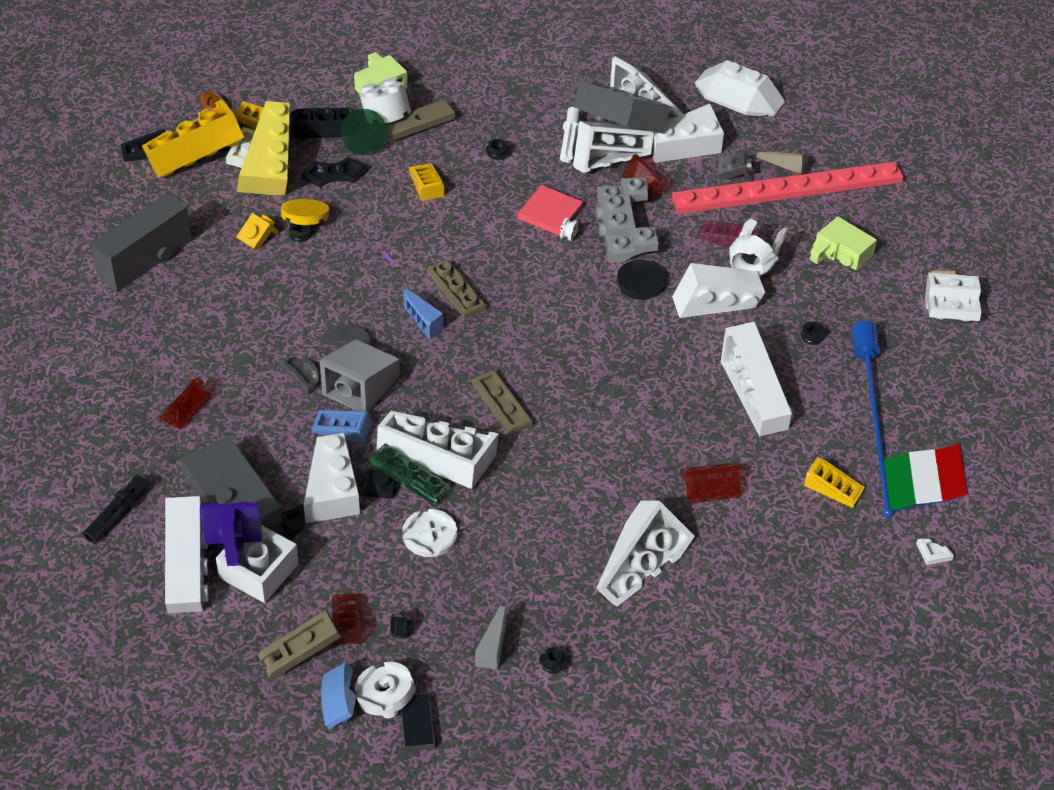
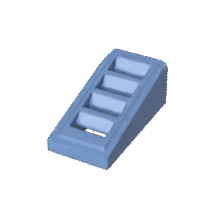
M405 289L403 291L405 309L429 339L433 338L443 330V313L411 290Z
M319 410L311 431L312 433L327 436L344 433V437L347 440L365 443L373 423L367 411ZM326 419H331L329 425L324 426Z

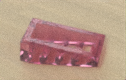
M705 220L696 238L729 249L732 243L739 237L743 224ZM708 228L713 229L711 233H707Z

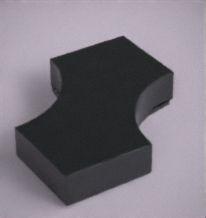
M349 157L335 163L315 161L301 176L303 180L319 188L335 181H346L354 184L368 171V167Z

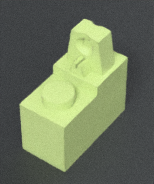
M376 52L369 54V67L354 73L355 90L359 94L362 92L361 87L369 83L381 84L384 83L385 79L396 77L397 81L404 83L405 89L407 88V71L390 55L382 58Z
M836 217L817 233L816 241L811 249L810 260L819 264L826 258H830L833 261L838 259L843 265L857 270L874 256L877 240L842 218Z

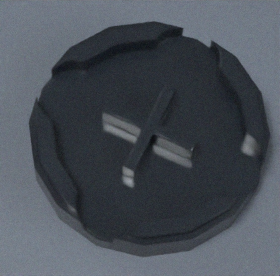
M633 260L620 267L616 283L625 296L637 300H647L649 297H656L661 294L665 288L666 276L663 269L651 261Z

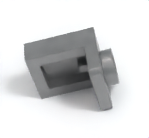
M745 150L719 159L718 176L720 179L726 180L743 174L748 182L754 180L756 165L752 158L749 159Z

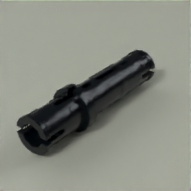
M136 474L122 490H118L109 505L82 532L83 537L96 544L127 508L131 509L135 505L134 501L149 486L145 478ZM129 493H131V494L129 495V497L119 506V503H120ZM112 512V515H111V516L106 520V522L101 526L100 524H101V523L108 517V515Z

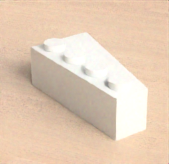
M390 411L378 426L377 450L472 489L496 456L499 433L489 432L488 435L476 433L475 428L465 426V429L461 430L449 427L447 422L428 423L425 422L423 417Z
M200 496L165 498V605L168 613L203 611V602H208V586L204 585V575H208V560L204 558V549H208V544L205 543L200 517V505L202 504Z

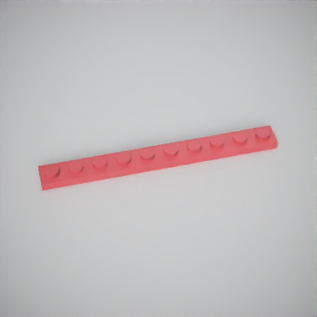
M888 162L672 192L671 198L677 213L682 214L902 183L903 175L896 162Z

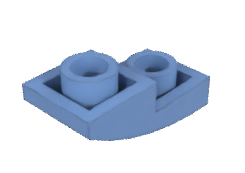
M346 662L323 675L321 701L325 725L329 729L339 723L347 722L354 713L356 695L349 689L353 669Z

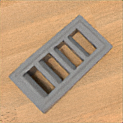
M506 606L499 607L476 649V667L499 668L507 625Z

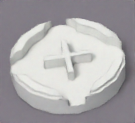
M428 509V512L421 513L420 510L408 517L404 523L403 541L406 547L414 554L423 557L440 556L452 549L457 541L456 523L444 511Z

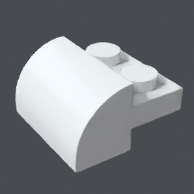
M929 272L925 293L926 309H928L929 317L980 321L981 307L979 296L981 289L979 277Z

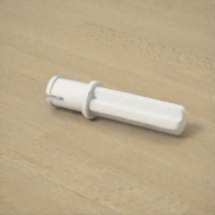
M570 107L567 110V119L563 124L565 132L560 160L566 163H571L574 157L579 121L582 115V111L574 107Z

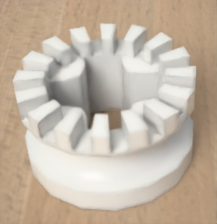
M565 218L561 226L563 229H560V238L564 239L567 237L568 241H573L578 231L579 222L577 220L571 222L570 218Z

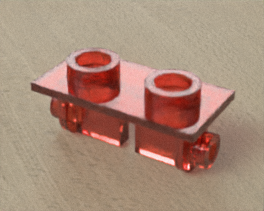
M191 379L189 385L174 402L166 406L165 412L159 419L181 430L212 396V393L203 389L204 382L202 379Z

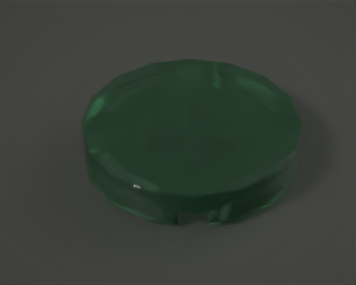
M357 109L349 113L341 127V139L345 147L357 155H371L378 152L387 138V126L384 119L377 112L370 109Z

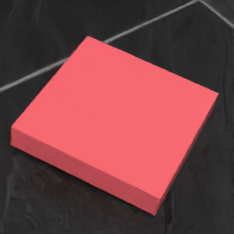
M541 185L518 212V219L560 236V229H563L561 226L564 219L570 218V221H572L583 207V201Z

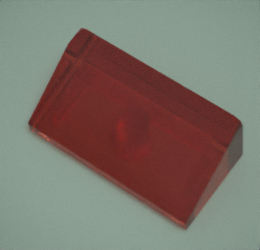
M634 154L626 166L622 177H645L648 191V199L646 201L649 203L661 198L663 180L637 154Z

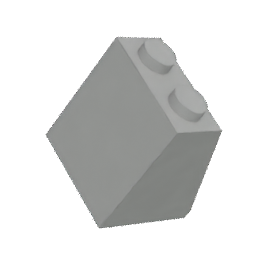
M355 339L320 360L322 395L354 410L367 411L369 413L399 377L400 360L390 353H385L370 344H365Z

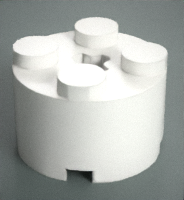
M396 77L387 78L381 84L369 83L361 87L360 99L367 123L373 124L372 120H378L379 124L390 123L404 118V112L408 114L411 112L405 84L398 82Z

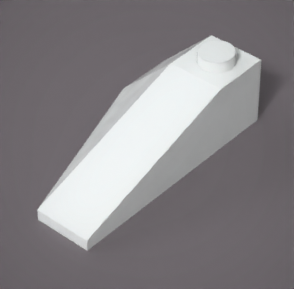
M616 56L612 58L610 87L669 105L670 109L666 121L683 115L681 110L646 73Z
M640 501L624 525L597 585V589L612 604L619 606L642 588V580L650 574L653 577L661 573L660 566L668 560L672 563L676 562L695 536L660 501Z

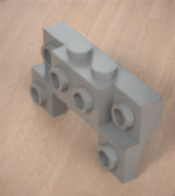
M645 177L622 178L621 186L597 187L598 206H596V220H601V223H599V237H604L608 262H625L635 255L649 251H658L655 227L635 228L631 207L633 202L648 199Z

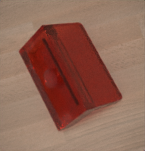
M724 463L680 469L681 479L686 482L687 501L689 503L741 497L739 465Z

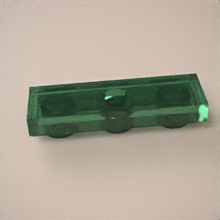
M386 443L370 456L368 463L434 506L450 491L451 486L442 481L440 477L433 475L417 462L410 460L398 452L396 448Z

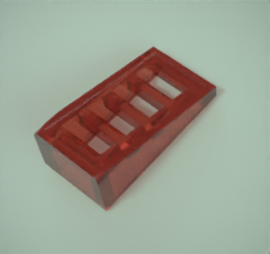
M361 594L332 595V621L341 636L333 642V645L362 644ZM355 601L353 605H338V602ZM355 610V612L339 613V611ZM343 618H355V619H356V620H340V621H339V619H343ZM339 626H356L355 628H339Z

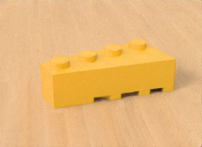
M223 99L215 103L217 107L211 111H208L206 108L198 113L199 117L194 121L185 120L178 124L177 131L173 133L172 131H166L142 145L158 178L169 176L182 166H191L197 159L204 156H212L219 149L225 146H233L240 139L244 138L234 113Z

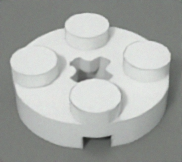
M384 662V667L375 669V666L369 667L358 677L355 683V692L358 704L363 711L371 715H382L384 718H392L411 700L416 687L409 670L404 665L397 662ZM390 686V688L386 691L380 692L379 690L380 688H386Z

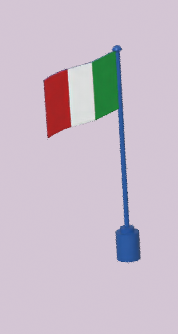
M871 321L857 322L851 329L854 355L856 358L866 361L885 506L883 511L884 517L890 518L894 512L911 507L949 502L967 495L959 443L941 449L907 452L884 459L871 360L880 353L877 326Z

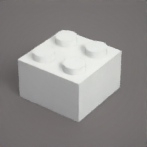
M261 525L262 541L244 543V554H239V566H227L225 549L216 557L220 579L265 603L298 566V555L295 543Z

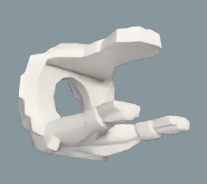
M750 218L744 223L739 237L729 248L730 264L732 268L757 271L759 278H761L778 261L777 255L787 234V228H783L777 234L775 241L770 247L769 242L766 243L758 236L751 235L757 221ZM741 254H755L757 258L754 264H749L742 259Z

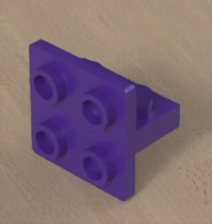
M240 502L200 505V517L205 543H224L227 566H239V554H244V543L262 541L258 503Z

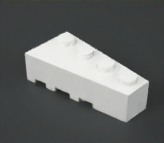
M755 322L726 328L721 363L759 436L788 430L790 420L793 418V411L786 401Z

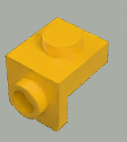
M252 213L236 237L253 249L258 250L271 232L277 235L279 231L273 227L275 223L273 220L265 215H262L260 218Z

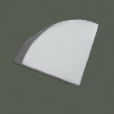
M917 539L916 544L926 565L953 560L954 555L946 546L942 547L931 542L932 540Z

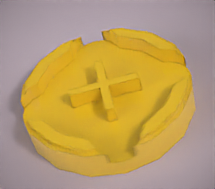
M313 199L289 200L281 206V217L284 220L289 218L293 224L315 225L319 223L320 219L324 221L328 219L329 207L324 202Z

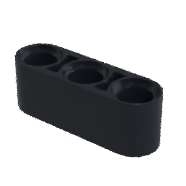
M300 108L293 110L290 114L291 132L297 138L352 137L358 133L357 111L352 108Z

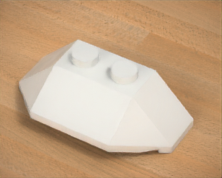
M728 60L705 70L695 82L696 87L705 99L744 115L775 116L785 104V100L767 75Z

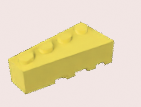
M266 101L239 174L237 192L285 195L288 174L290 103Z

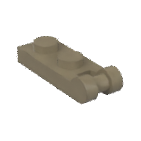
M325 610L262 649L258 657L261 663L266 665V673L269 679L273 681L283 677L287 670L341 636L330 615ZM280 654L283 655L281 659L276 660Z

